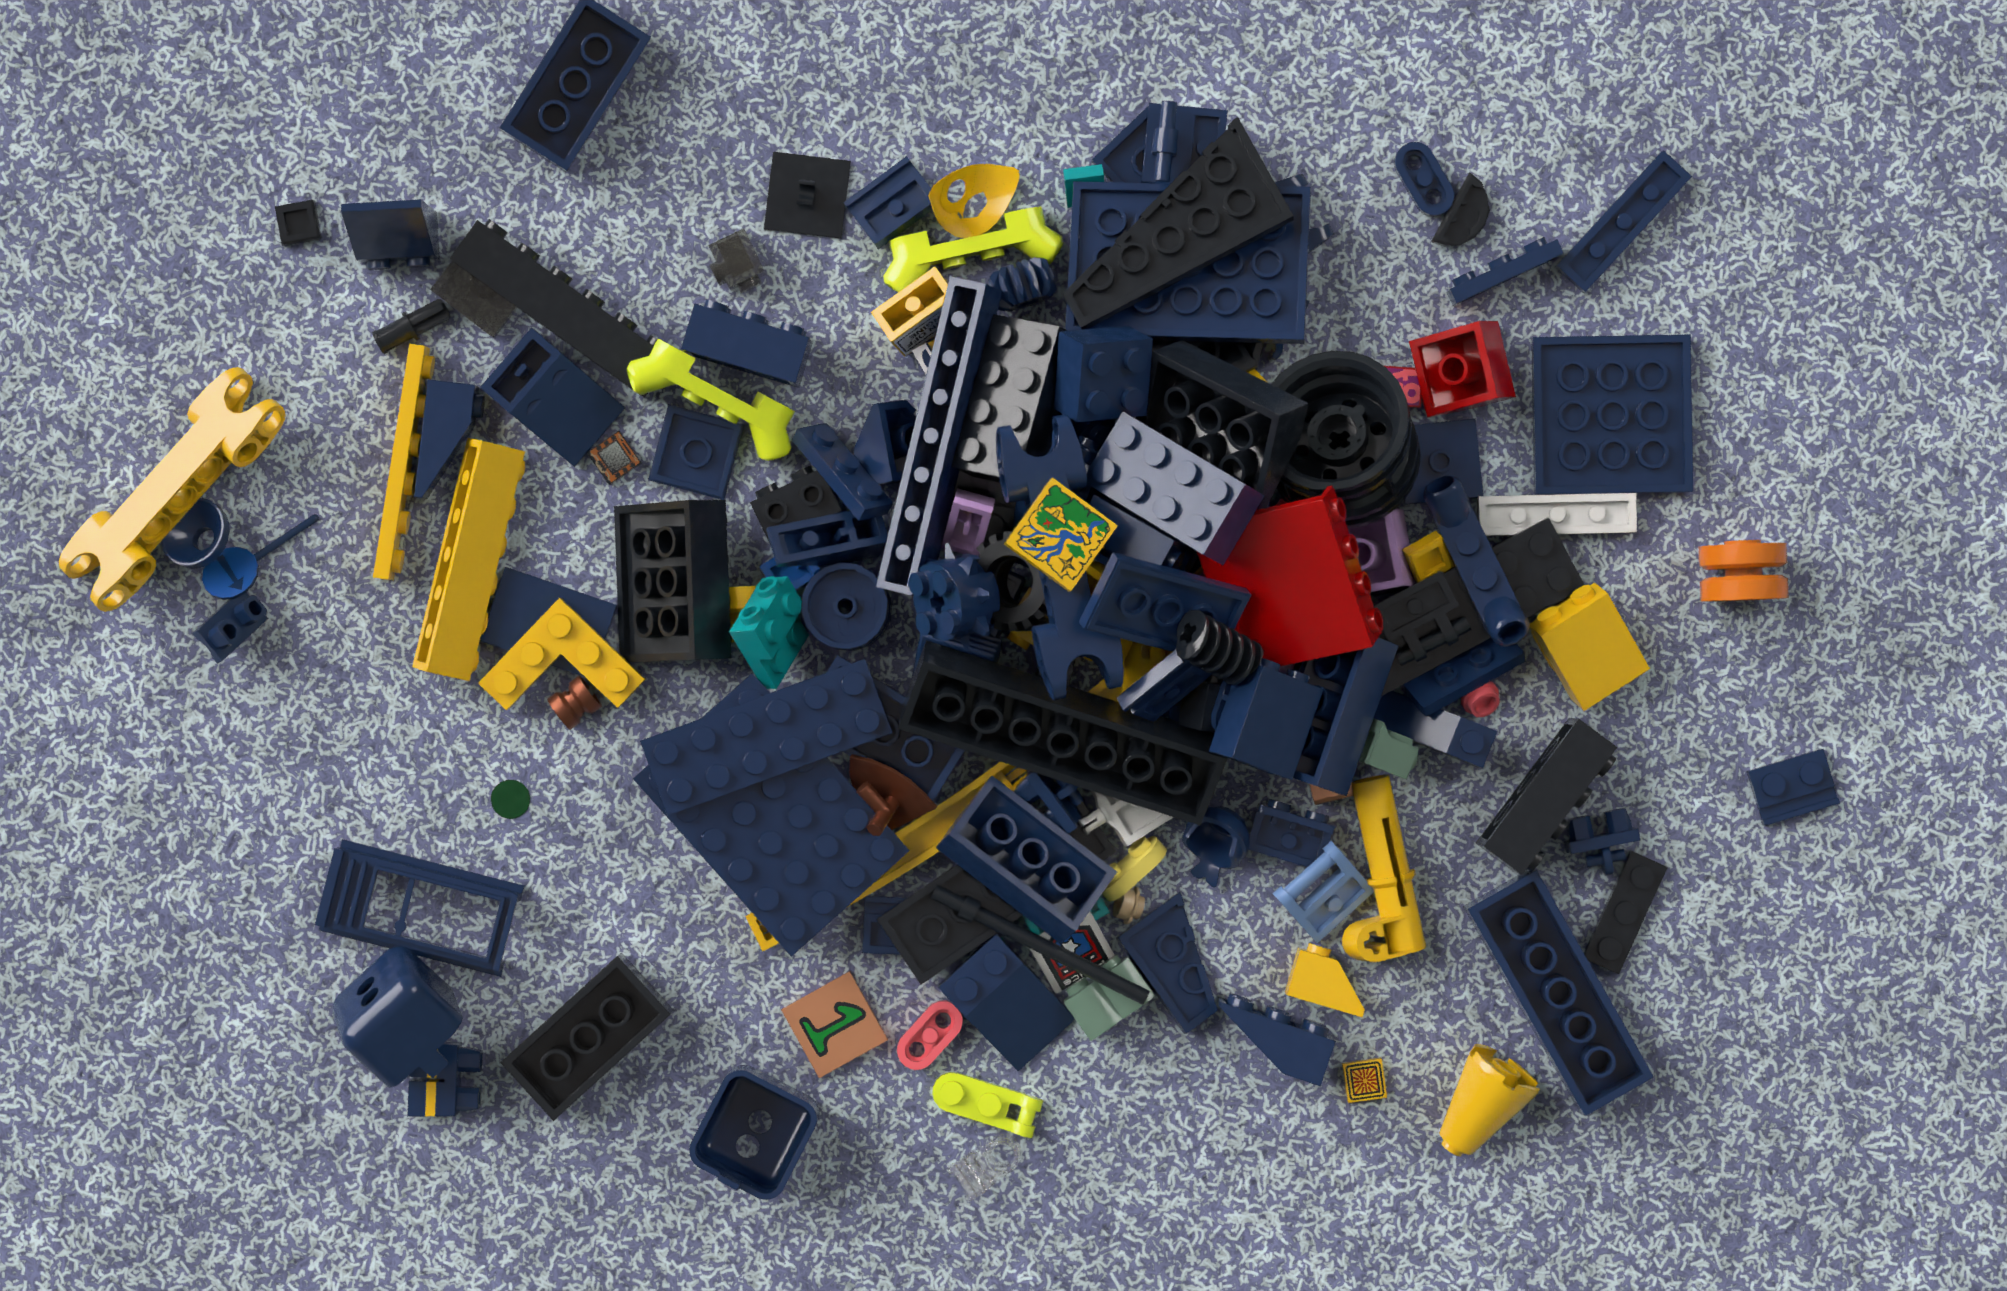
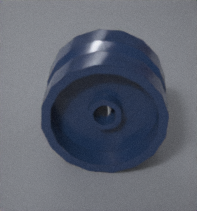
M836 563L822 568L810 579L803 592L801 612L806 627L818 641L837 650L856 651L871 646L885 633L892 614V601L889 591L876 587L877 574L864 567L852 563ZM843 599H848L853 603V609L848 614H843L839 611V608L843 607L840 603Z

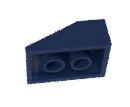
M421 199L341 204L342 217L355 258L360 263H367L368 270L390 269L391 262L406 261V267L410 268L430 266V259H440L437 212Z
M999 933L989 938L938 986L963 1016L1017 1071L1021 1070L1075 1020L1064 1004Z

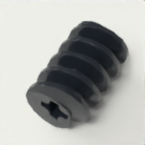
M1191 610L1185 613L1179 622L1176 634L1178 639L1176 652L1177 656L1182 660H1189L1195 667H1200L1203 671L1212 673L1216 678L1223 679L1229 685L1239 684L1259 666L1263 656V649L1257 641L1251 640L1246 635L1240 634L1235 629L1229 628L1224 623L1218 622L1200 610Z

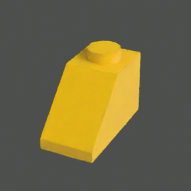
M1312 943L1308 944L1307 950L1298 947L1286 985V995L1363 1018L1365 1009L1339 961L1336 958L1329 957L1331 949Z

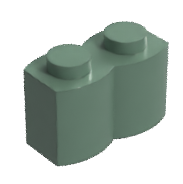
M1116 954L1100 965L1149 990V995L1144 1004L1155 997V993L1128 955L1120 959ZM1082 977L1066 989L1069 996L1063 1000L1090 1041L1143 1006L1094 980L1088 982L1085 977Z

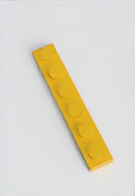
M409 343L373 572L374 578L394 581L395 573L401 574L403 569L405 552L404 550H399L401 534L407 535L410 526L411 512L405 511L407 495L413 496L415 492L417 473L411 472L413 456L419 457L421 434L417 433L419 418L424 417L426 395L423 394L425 379H432L435 366V356H429L430 348L423 345Z

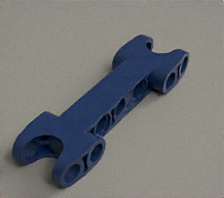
M1066 414L1053 416L1052 446L1050 451L1043 457H1034L1027 454L1021 448L1011 425L997 427V469L1006 503L1024 500L1026 511H1028L1051 478L1056 479L1070 491L1087 487V475L1082 450L1072 422ZM1039 570L1049 623L1033 626L1032 638L1037 664L1051 699L1055 701L1066 698L1067 670L1070 663L1077 657L1089 658L1098 666L1108 689L1122 687L1124 671L1121 639L1086 630L1079 623L1091 598L1086 571L1072 591L1068 592Z

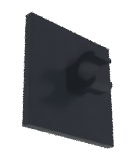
M773 152L764 230L842 239L845 204L843 202L847 198L851 161Z

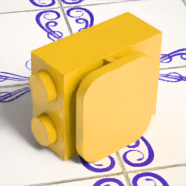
M1595 582L1591 585L1579 587L1566 599L1555 606L1543 610L1530 623L1533 639L1548 665L1557 674L1570 699L1583 711L1650 669L1609 594Z

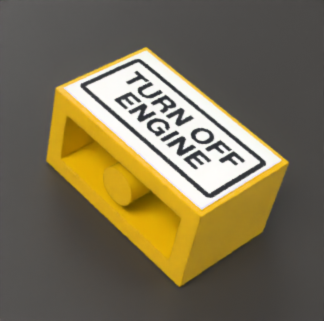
M936 267L930 269L871 312L888 339L904 357L936 335L948 286V281Z

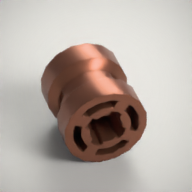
M580 676L569 682L568 692L566 690L564 692H556L547 699L554 712L569 730L580 723L584 712L593 714L602 707L595 694H590L588 691L590 687Z

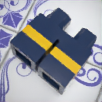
M456 1041L445 1042L437 1050L448 1060L449 1064L434 1078L443 1079H430L432 1077L420 1067L409 1075V1077L414 1078L409 1080L407 1117L456 1116L460 1111L479 1109L481 1107V1087L461 1086V1072H481L483 1050L462 1047V1042Z

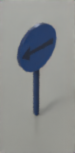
M317 514L310 516L254 555L248 549L241 547L224 549L215 561L203 569L202 581L206 591L213 597L222 600L235 599L245 594L254 585L258 577L259 565L257 561L317 522L319 516Z

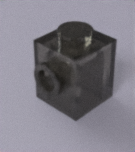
M744 228L708 245L716 262L710 264V267L719 286L727 283L731 291L738 288L740 293H744L762 284L760 277L766 275V272Z

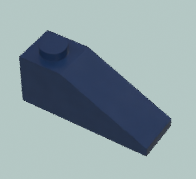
M428 379L414 497L428 499L475 427L476 418L483 417L485 395L479 394L480 387L473 384Z
M851 511L771 526L766 529L777 567L833 565L876 558L885 549L888 537L882 516L858 521Z
M1394 691L1381 696L1374 715V719L1384 722L1388 730L1413 739V742L1477 768L1484 767L1498 732L1442 709L1425 717L1408 696Z

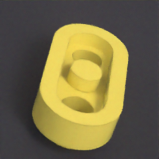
M1143 836L1132 843L1128 849V854L1118 863L1109 864L1117 873L1102 895L1110 902L1122 897L1162 861L1166 855L1167 848L1156 836L1149 838Z

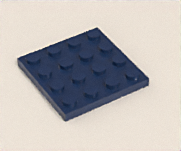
M1691 334L1531 338L1534 495L1693 492Z

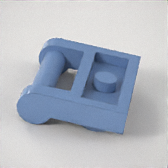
M1332 841L1322 848L1324 853L1285 888L1280 886L1272 893L1316 943L1321 941L1374 893V889L1368 885L1366 879ZM1336 864L1339 869L1298 905L1295 899L1331 866Z

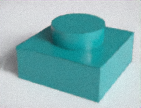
M1102 164L1063 169L1067 208H1072L1073 181L1104 182Z

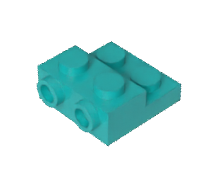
M788 576L762 578L729 631L757 679L766 689L778 688L809 636L798 617L801 612L802 600Z

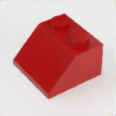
M1477 321L1409 341L1427 418L1478 408L1516 397L1498 321Z

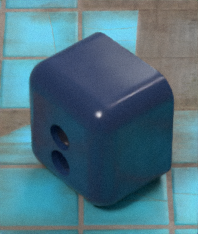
M402 946L386 950L335 998L332 1007L333 1016L345 1049L388 1088L400 1084L418 1067L432 1078L444 1069L449 1062L437 1049L457 1031L463 1019L452 988L415 953Z
M750 1065L736 1066L728 1072L691 1141L689 1148L691 1160L697 1167L718 1177V1181L735 1190L741 1189L763 1200L773 1199L783 1191L816 1127L820 1115L818 1104L809 1095ZM757 1110L766 1111L771 1116L772 1125L765 1133H756L749 1126V1117ZM747 1134L754 1136L759 1142L758 1153L750 1158L741 1156L736 1149L737 1140Z

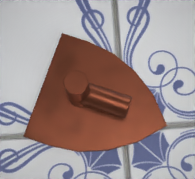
M853 754L850 756L849 774L852 786L856 789V793L875 812L874 817L867 826L870 834L880 836L886 826L893 830L937 808V805L922 789L892 767L873 759Z

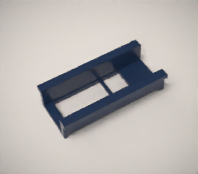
M342 839L340 847L334 848L315 925L320 926L319 931L389 949L396 946L406 947L417 956L501 977L505 961H502L516 904L521 901L525 885ZM379 870L409 878L399 921L394 925L396 933L365 926ZM415 880L500 901L486 956L402 935V932L407 928L405 920Z

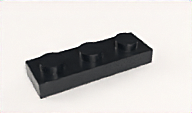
M1630 850L1585 948L1584 954L1588 961L1617 974L1620 973L1668 867Z

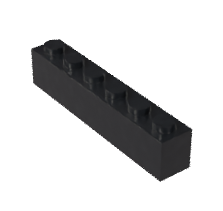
M488 219L485 225L477 220L452 254L450 260L632 389L627 374L629 362L649 356L657 339L650 335L645 340L633 332L638 325L620 312L615 317L601 309L605 302L588 289H585L582 294L569 286L573 279L556 266H553L548 271L538 264L537 261L540 258L538 253L522 242L517 248L504 239L508 232L490 219ZM648 393L643 394V395H640V396H642L643 398H645Z

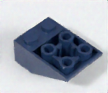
M532 327L480 386L498 404L574 467L625 409L619 401Z
M1229 993L1228 999L1218 997L1217 1003L1220 1008L1283 1074L1321 1087L1336 1042L1328 1034L1329 1029L1326 1028V1025L1304 1018L1302 1025L1290 1021L1292 1016L1288 1012L1271 1006H1266L1265 1012L1254 1009L1252 1000L1233 993Z

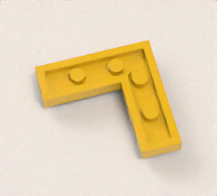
M559 598L478 684L505 710H509L562 654L605 697L619 708L646 678L562 598Z

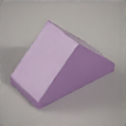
M957 488L941 548L945 549V543H949L952 551L979 556L980 553L976 548L984 542L995 499Z

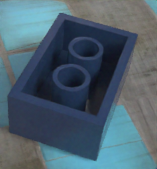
M707 299L704 306L694 303L681 347L683 352L699 359L800 388L813 344L810 338L806 337L807 332L804 331V328L782 322L780 329L769 326V321L766 320V317L744 311L742 317L730 314L731 309L728 308L729 306Z

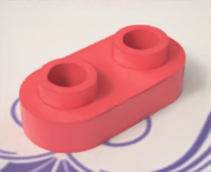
M940 1000L932 1003L900 1038L897 1046V1055L905 1067L912 1070H921L928 1067L958 1035L962 1028L963 1016L952 1002ZM947 1013L951 1018V1023L947 1027L937 1025L936 1016L938 1014ZM913 1042H920L924 1045L925 1051L922 1055L914 1056L910 1053L909 1047Z

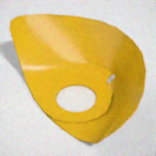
M974 164L946 175L933 185L928 195L938 223L944 230L960 238L973 237L988 232L1006 211L1019 182V170L1015 167L995 164ZM961 179L965 182L964 195L959 201L952 203L947 197L948 189L954 181ZM984 192L987 204L980 214L976 217L963 218L965 205L968 200L974 195Z

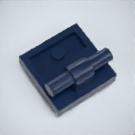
M1162 101L1161 104L1149 103L1141 183L1171 184L1183 171H1187L1202 155V151L1226 131L1228 110L1178 106L1177 102Z

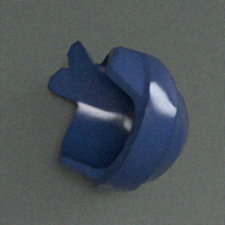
M1223 806L1208 807L1201 825L1187 822L1186 829L1182 835L1184 845L1200 858V862L1191 869V874L1198 879L1205 877L1206 882L1211 887L1217 886L1220 869L1238 867L1246 857L1250 847V836L1243 818L1238 813Z

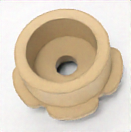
M1138 887L1131 888L1126 894L1114 901L1113 916L1124 920V924H1130L1133 918L1139 919L1143 913L1145 898L1140 896Z

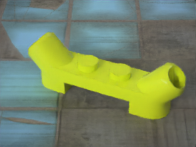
M1040 206L1004 213L1006 229L937 245L930 246L927 231L897 237L889 240L893 261L883 275L884 283L896 292H900L925 274L931 265L942 263L943 269L956 268L966 265L965 258L981 255L982 261L992 260L1005 256L1003 249L1015 247L1031 258L1047 259L1050 265L1064 244L1063 236L1046 226L1043 208Z
M657 339L649 356L629 362L627 374L635 393L643 395L677 384L684 388L681 396L702 406L704 401L707 400L719 406L715 414L734 424H737L739 418L747 421L759 458L769 461L784 457L790 452L792 446L786 427L795 413L794 410L760 392H757L751 405L692 375L689 373V370L696 358L660 339Z

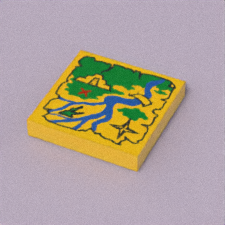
M1051 478L1007 538L1004 545L1070 592L1118 525L1056 479Z

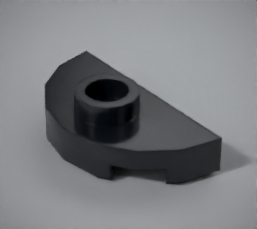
M1468 173L1431 243L1444 247L1460 246L1474 239L1485 226L1490 212L1488 195L1483 188L1482 182L1472 173Z

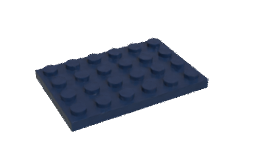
M1073 181L1068 288L1095 260H1099L1115 244V240L1125 230L1128 231L1140 219L1144 210L1170 184ZM1277 186L1293 214L1294 221L1089 329L1130 326L1153 338V340L1305 344L1311 187ZM1067 304L1065 329L1068 331L1081 330Z
M751 673L701 718L764 696L770 692ZM827 757L667 816L649 765L633 778L791 957L910 851L888 826L885 827L880 836H874L869 833L867 826L874 817L875 812L856 793V789Z

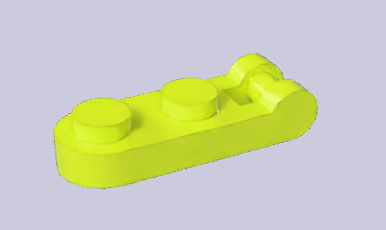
M957 1072L944 1073L938 1077L933 1085L932 1092L934 1102L944 1111L1027 1138L1033 1137L1035 1126L1032 1125L1036 1112L1041 1111L1044 1102L1040 1098ZM1010 1103L1021 1106L1017 1120L1006 1117Z

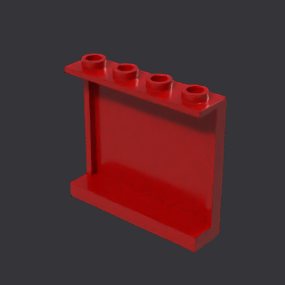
M1333 485L1327 486L1320 496L1256 510L1224 565L1197 551L1205 577L1244 587L1252 594L1235 630L1240 634L1246 635L1251 640L1257 641L1262 646V658L1276 662L1281 666L1373 647L1383 630L1382 614L1378 608H1374L1370 596L1371 582L1369 576L1365 571L1361 570L1358 561L1359 547L1357 540L1353 534H1349L1345 522V504L1340 497L1337 498Z

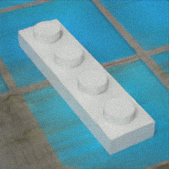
M1636 493L1478 496L1477 518L1486 536L1515 535L1549 517L1557 534L1636 533Z

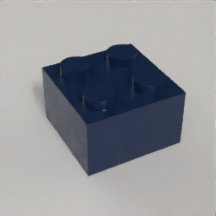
M1130 326L1060 331L1054 409L1062 414H1066L1076 422L1117 419L1122 412L1131 417L1147 416L1153 338Z

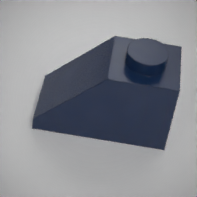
M907 400L872 404L853 450L854 456L880 486L901 482L916 420L914 415L916 409Z

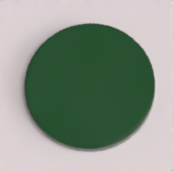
M505 780L493 789L491 804L494 811L501 817L514 819L523 815L528 809L530 794L521 782Z

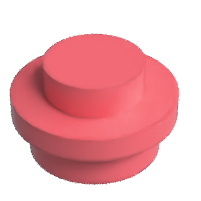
M1492 681L1461 697V705L1465 711L1473 714L1475 717L1490 715L1497 709L1500 703L1499 690Z

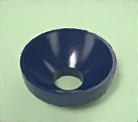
M199 498L161 541L163 552L175 564L189 569H198L209 565L221 555L226 547L230 533L228 518L218 505L208 499ZM212 530L214 533L212 544L204 550H199L198 539L200 535L205 531Z

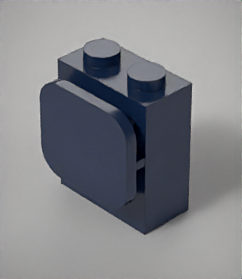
M1093 496L1089 505L1118 525L1104 544V548L1094 558L1096 561L1106 566L1114 552L1189 572L1197 559L1195 549L1108 496Z
M1262 658L1257 669L1239 684L1229 685L1224 680L1222 681L1211 713V724L1215 734L1209 751L1268 774L1293 780L1323 689L1309 684L1310 676L1291 669H1287L1286 674L1279 672L1280 664Z

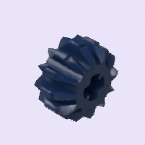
M1034 257L1029 260L1024 259L1020 262L1012 263L993 272L988 279L990 286L1002 290L998 310L1004 312L1020 310L1043 302L1044 299L1052 297L1057 289L1054 281L1056 280L1054 272L1050 268L1047 259Z

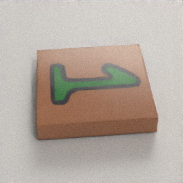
M851 971L781 1009L819 1078L888 1040Z

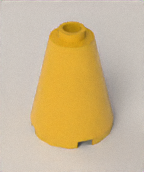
M1475 1044L1469 1052L1439 1131L1443 1139V1147L1459 1157L1463 1153L1472 1155L1534 1099L1540 1091V1088L1536 1087L1538 1082L1527 1070L1510 1058L1508 1063L1499 1058H1494L1493 1055L1497 1050L1483 1044Z

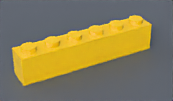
M467 438L412 665L413 668L470 681L471 674L476 670L479 663V652L477 649L480 637L488 625L487 607L489 599L497 588L498 578L496 570L499 558L504 555L507 546L505 533L508 520L513 517L516 509L514 495L517 483L522 479L525 472V461L523 460L525 451Z

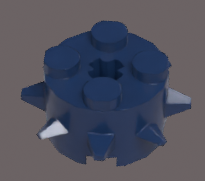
M945 543V559L935 561L927 558L925 565L921 566L918 572L910 575L908 586L913 594L917 613L915 623L922 635H931L933 638L941 641L960 638L965 651H969V635L975 633L982 636L989 635V629L993 626L990 623L992 614L1000 609L999 589L992 571L985 573L978 563L981 559L979 556L969 553L954 556L949 543Z

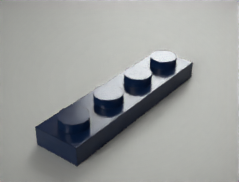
M1664 150L1661 151L1560 260L1555 268L1582 293H1585L1692 176Z

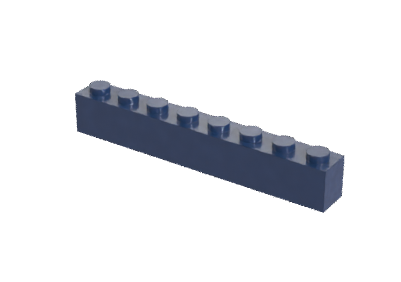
M952 276L949 277L876 583L878 588L913 596L908 586L910 575L918 572L921 566L925 565L927 558L938 561L959 470L951 467L991 320L993 314L997 315L1002 290L988 284Z

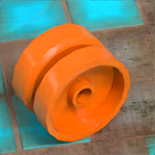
M1761 540L1724 541V545L1698 547L1699 566L1705 570H1724L1725 577H1708L1700 582L1701 602L1789 598L1788 578L1783 575H1763L1762 568L1782 567L1787 563V543H1761Z

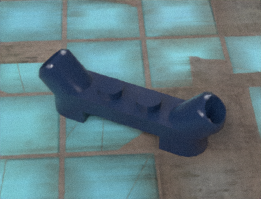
M1450 475L1436 478L1426 486L1423 492L1434 525L1444 540L1484 629L1499 646L1508 647L1515 645L1528 635L1529 621L1514 595L1468 500L1460 479Z

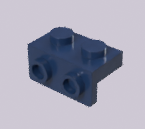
M1273 799L1268 800L1267 806L1258 803L1249 832V850L1308 867L1324 853L1322 848L1330 842L1331 836L1336 829V826L1327 824L1329 816L1310 810L1306 811L1305 817L1290 813L1292 805Z

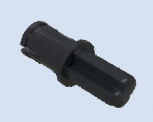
M437 299L410 314L406 311L403 312L402 318L377 331H373L372 334L381 352L386 354L388 351L413 338L418 341L420 334L449 320L450 312L444 301Z

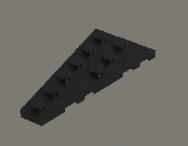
M1238 116L1228 125V129L1215 142L1212 141L1202 151V155L1187 171H1183L1144 210L1140 219L1128 231L1125 230L1115 240V244L1099 260H1095L1063 293L1064 299L1081 330L1093 327L1294 221L1292 212Z

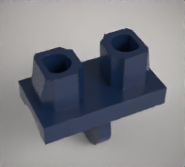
M246 592L235 599H229L192 634L208 648L212 658L218 664L269 619L266 616L267 609L255 595L249 596Z
M1028 771L1026 777L1016 786L1014 793L1030 805L1041 798L1048 807L1042 814L1062 830L1064 829L1067 834L1078 827L1077 822L1082 818V814L1076 806L1085 800L1077 790L1079 787Z
M1626 808L1603 812L1607 833L1597 835L1593 834L1590 815L1567 819L1569 821L1567 825L1569 840L1564 841L1566 853L1576 854L1598 849V854L1585 856L1587 868L1601 865L1605 876L1613 874V862L1626 860L1624 849L1610 851L1609 847L1641 840L1639 829L1632 827Z

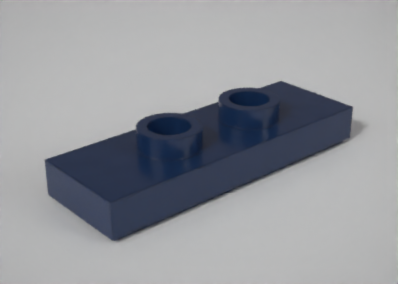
M1489 638L1403 684L1405 694L1422 714L1427 717L1526 662L1525 653L1517 644L1503 647L1496 644L1492 638Z

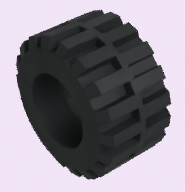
M1013 531L995 534L989 537L990 543L982 542L976 548L981 558L978 563L985 573L992 571L999 589L1000 609L997 612H993L990 623L994 624L995 629L1009 631H1032L1033 626L1049 623L1039 570L1004 545ZM1022 559L1032 572L1033 586L1028 598L1019 605L1013 600L1008 591L1007 577L1013 564Z

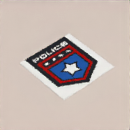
M1091 912L1087 914L1076 932L1062 944L1046 932L1040 934V936L1099 966L1114 956ZM1030 949L1055 994L1068 988L1082 977L1086 978V976Z

